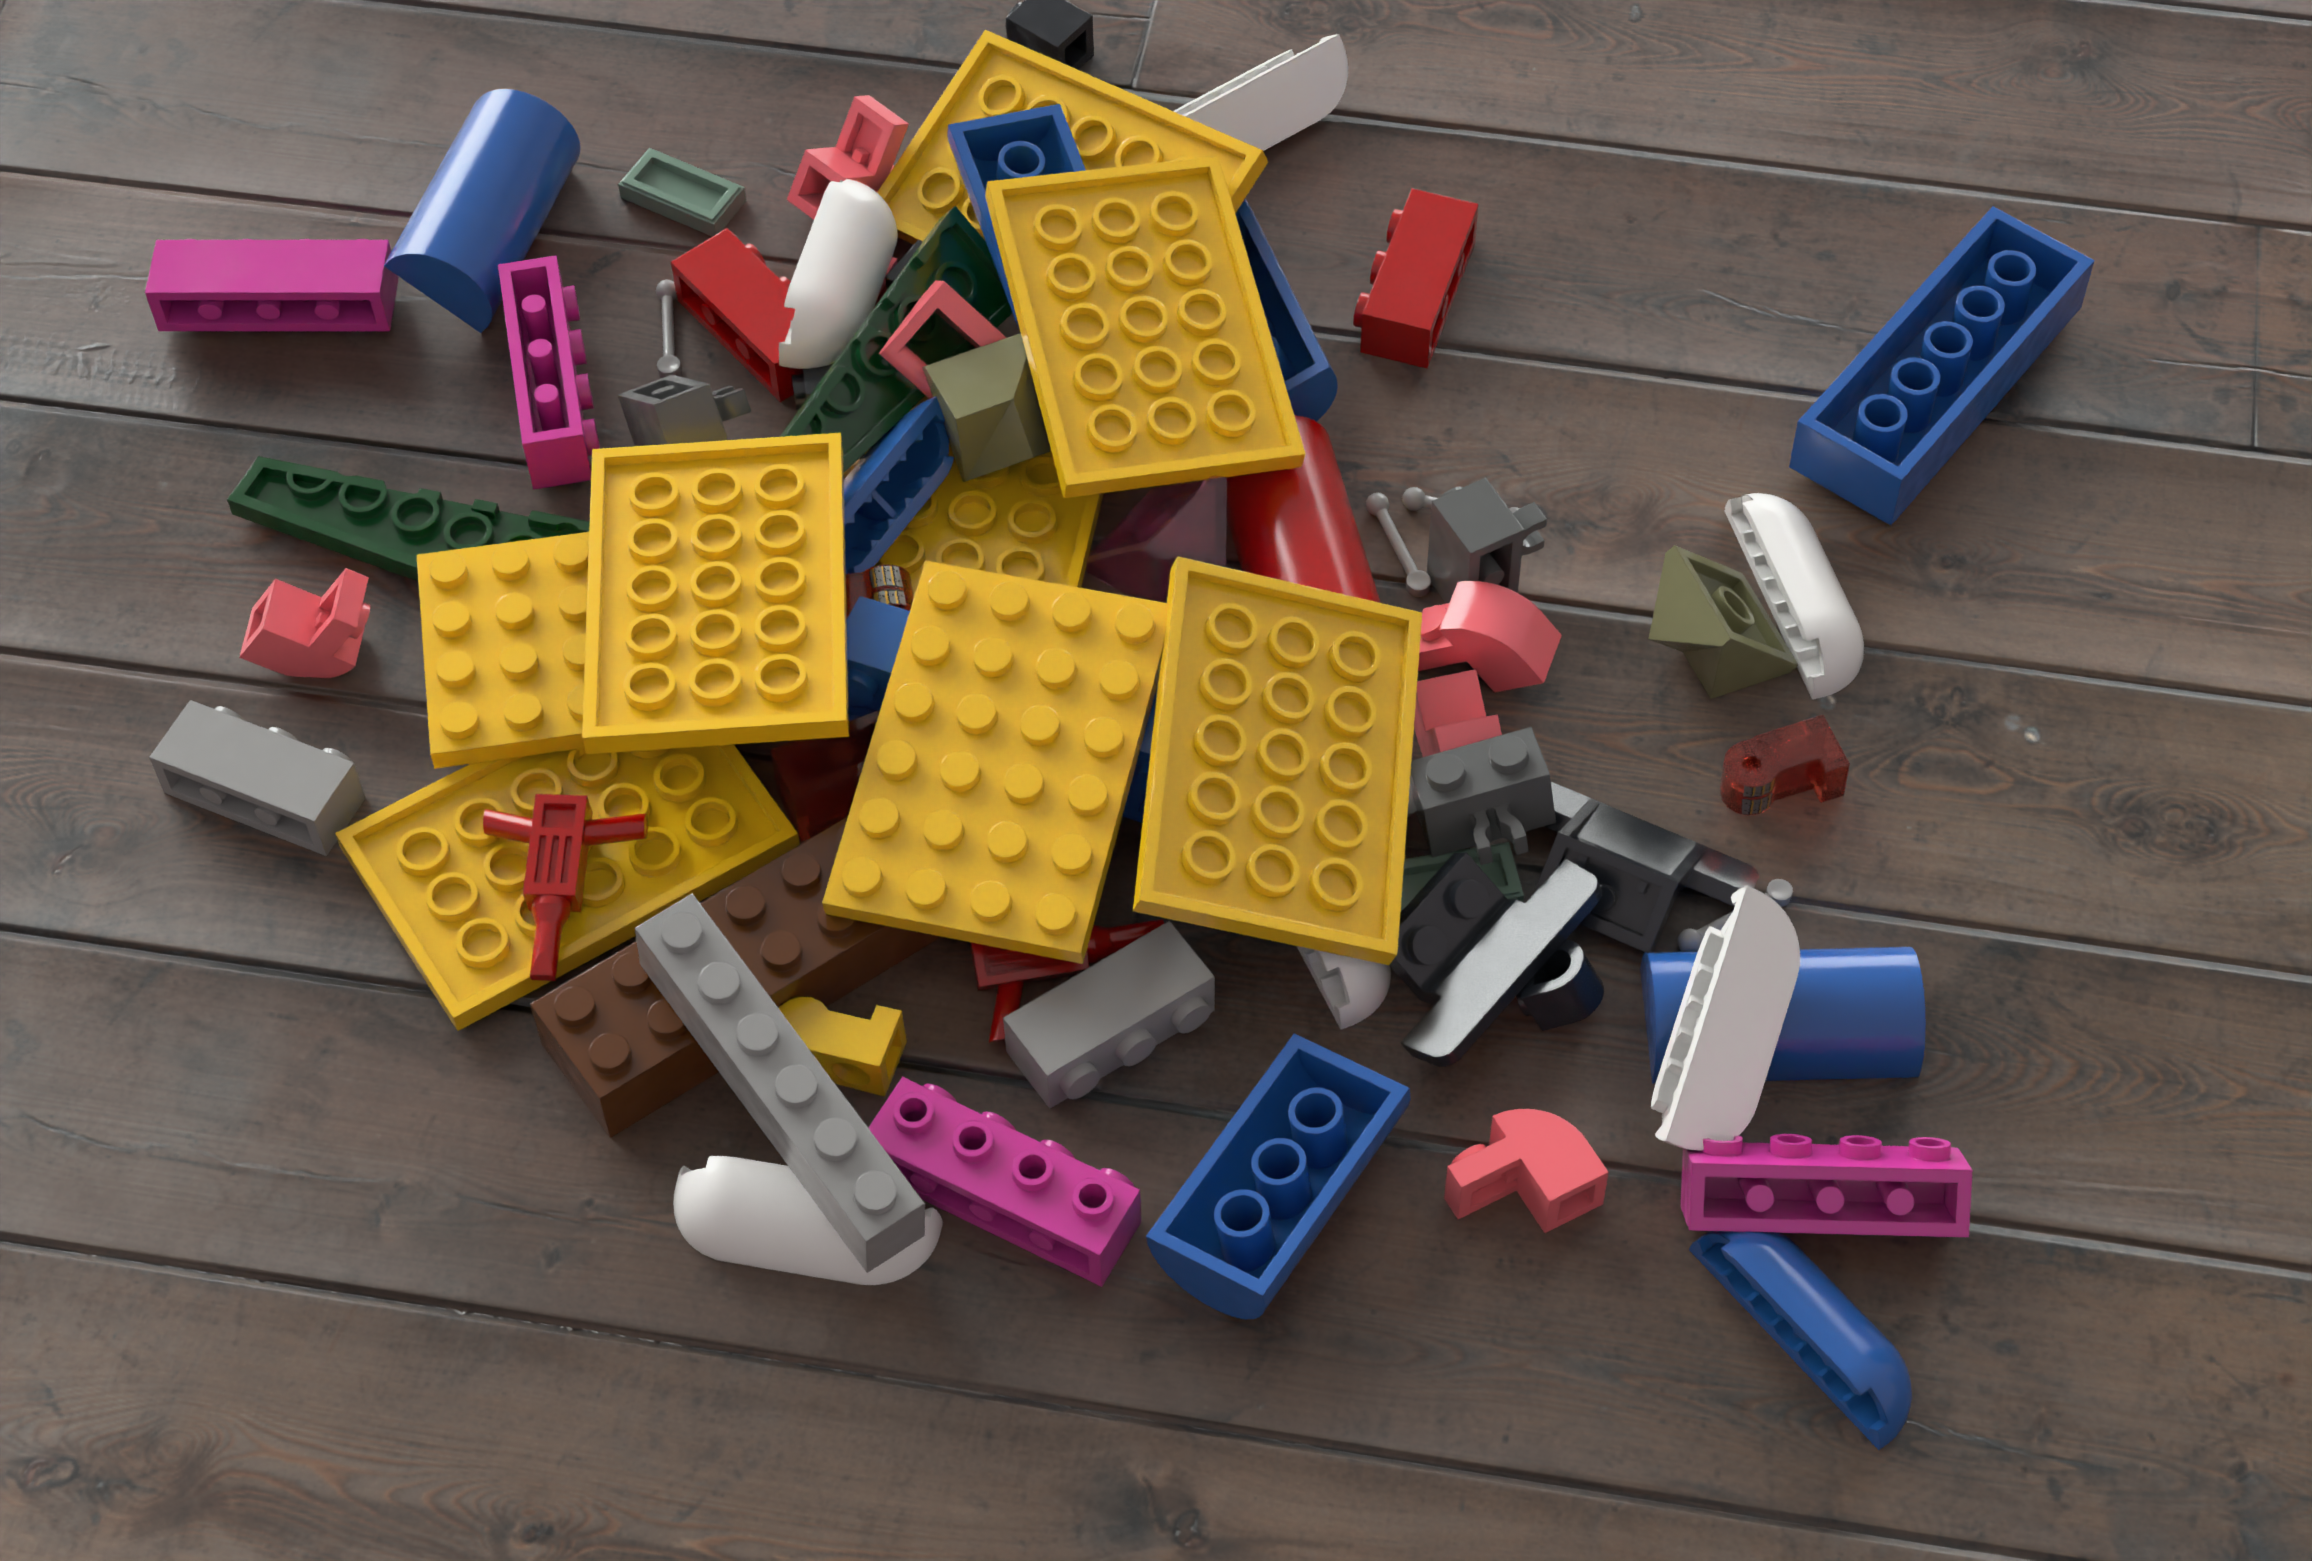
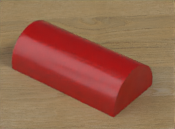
M1294 415L1306 454L1302 467L1216 478L1241 569L1248 573L1381 603L1329 434L1315 420Z

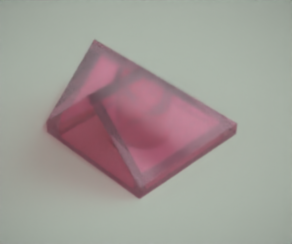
M1213 475L1207 480L1154 486L1089 554L1086 571L1129 597L1165 603L1168 596L1171 567L1177 556L1218 566L1226 565L1227 478L1225 476Z

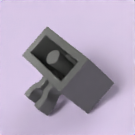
M669 375L618 395L635 446L728 440L722 421L752 412L745 390L742 388L734 390L733 386L729 385L712 392L708 383L676 375Z
M1486 478L1465 487H1454L1446 491L1440 498L1433 500L1431 506L1427 574L1430 576L1431 584L1446 604L1450 603L1457 583L1462 581L1488 582L1518 593L1522 555H1528L1544 548L1545 540L1537 530L1546 527L1547 518L1535 502L1512 513Z
M1532 727L1411 761L1410 785L1413 801L1417 809L1416 815L1432 858L1475 846L1480 865L1493 862L1490 843L1501 838L1510 840L1513 843L1516 855L1529 852L1525 831L1556 823L1550 773Z

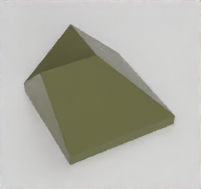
M1021 333L922 367L932 396L937 397L945 419L943 424L963 482L1051 452Z
M1676 545L1665 553L1648 639L1683 652L1710 699L1788 674L1799 665L1743 573Z

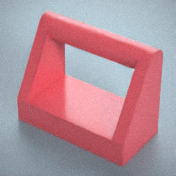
M935 280L921 296L879 352L886 361L929 399L933 398L922 368L927 366V364L905 344L934 311L975 348L1007 338L945 281Z

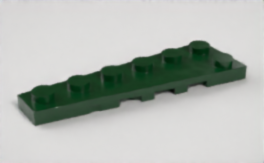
M956 206L938 220L780 437L841 433L844 473L926 396L886 361L879 352L935 280L945 281L996 328L1012 314L986 241ZM935 311L905 344L927 365L975 349L973 345Z
M261 456L257 457L227 499L232 515L418 581V554L589 532L590 521L534 510L531 511L529 516L500 511L498 503L475 499L473 505L443 500L441 492L419 488L418 493L412 494L387 489L385 482L382 480L357 475L345 476L337 471Z

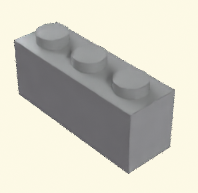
M192 700L188 702L149 757L164 793L324 856L329 854L337 842L335 833L347 827L366 799L354 762L342 752L333 748L320 750L299 742L292 734L281 728L270 727L266 729L245 721L236 712L226 707L217 706L213 709Z
M1168 921L1005 1016L1003 1023L1006 1052L1049 1109L1067 1098L1078 1099L1089 1093L1102 1077L1123 1065L1133 1066L1140 1063L1151 1054L1156 1045L1176 1033H1189L1201 1026L1207 1020L1210 1013L1215 1011V977L1173 924Z

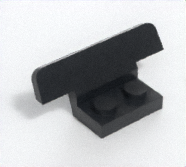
M1551 782L1556 823L1544 827L1554 830L1558 834L1534 893L1565 858L1592 873L1602 889V897L1599 903L1580 923L1581 925L1646 953H1654L1678 892H1682L1685 887L1694 889L1734 907L1735 905L1732 904L1731 900L1733 893L1744 886L1755 889L1759 874L1753 866Z
M1467 852L1454 853L1400 912L1398 952L1389 966L1419 1000L1434 1005L1401 1042L1411 1056L1438 1067L1450 1066L1459 1061L1599 903L1602 897V889L1596 877L1565 858L1528 901L1524 903L1517 899H1507Z

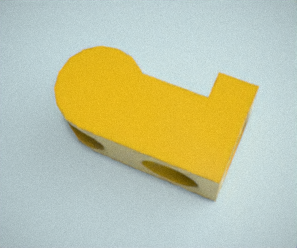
M812 997L790 999L779 1007V1010L835 1084L886 1096L907 1043L901 1010L876 1005L871 1020L829 1011L821 1001Z

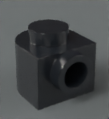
M1565 940L1516 995L1523 1014L1527 1017L1533 1016L1541 1030L1545 1031L1572 1024L1590 1016L1603 999L1604 985L1581 947L1574 941Z

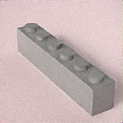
M693 893L635 927L639 961L642 968L867 1273L924 1237L925 1203Z

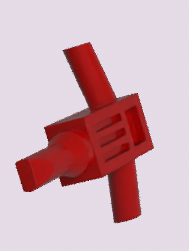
M535 794L532 818L485 809L483 816L485 835L529 844L523 896L529 911L532 912L536 925L530 970L531 980L556 981L562 928L570 917L571 912H581L589 846L646 839L648 834L647 813L592 820L593 812L587 795Z
M1163 919L1110 928L1093 925L1083 964L970 942L978 991L998 988L989 1043L1005 1041L1003 1018L1020 1008L1024 983L1077 975L1088 969L1089 964L1101 961L1164 924Z

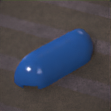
M936 396L926 400L904 415L867 451L844 479L846 582L866 574L874 567L944 481L952 467L954 457L949 456V438L943 424L945 419Z
M1709 1231L1691 1244L1689 1251L1878 1450L1882 1449L1898 1435L1909 1416L1912 1401L1911 1380L1905 1361L1899 1351L1788 1236L1775 1232Z

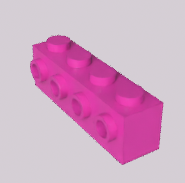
M156 240L145 294L158 331H390L399 278L384 267L391 253L389 240Z
M557 256L498 264L522 445L533 490L590 481L591 464L589 456H592V449H600L595 419L584 420L583 410L594 409L588 373L577 375L576 366L587 364L581 329L570 330L569 322L580 320L575 286L563 287Z
M902 1076L868 1127L922 1200L1101 1287L1141 1224L1140 1189L1136 1188L1126 1176L1110 1168L1098 1170L1075 1159L1067 1148L1052 1140H1042L1039 1142L1016 1131L1009 1121L996 1113L986 1111L980 1114L957 1103L956 1099L949 1092L937 1085L925 1084L921 1086Z
M1798 1134L1773 1135L1770 1137V1143L1743 1142L1741 1136H1734L1732 1141H1717L1704 1138V1150L1683 1149L1681 1210L1688 1229L1695 1231L1969 1237L1973 1170L1959 1148H1952L1949 1141L1933 1137L1910 1139L1909 1146H1881V1140L1859 1135L1844 1136L1840 1138L1839 1145L1812 1144L1811 1138Z

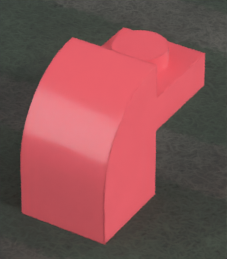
M870 95L855 96L836 147L805 150L787 200L814 220L825 190L831 181L840 182V180L850 179L863 183L878 192L894 168L893 164L909 123Z
M345 568L322 597L275 579L252 607L239 658L287 676L333 678L349 672L356 666L364 628L370 613V604L363 602L369 577Z
M1462 581L1457 583L1450 603L1424 608L1422 611L1418 671L1468 662L1473 669H1476L1477 674L1494 693L1542 684L1545 682L1562 635L1536 605L1519 593L1488 582Z
M1476 669L1417 681L1414 730L1423 757L1502 735L1498 714L1486 717Z
M1514 1109L1492 1116L1489 1146L1485 1147L1483 1144L1471 1146L1457 1155L1452 1163L1447 1166L1444 1199L1459 1220L1517 1191L1543 1232L1547 1233L1603 1205L1609 1172L1583 1134L1565 1119L1542 1110Z

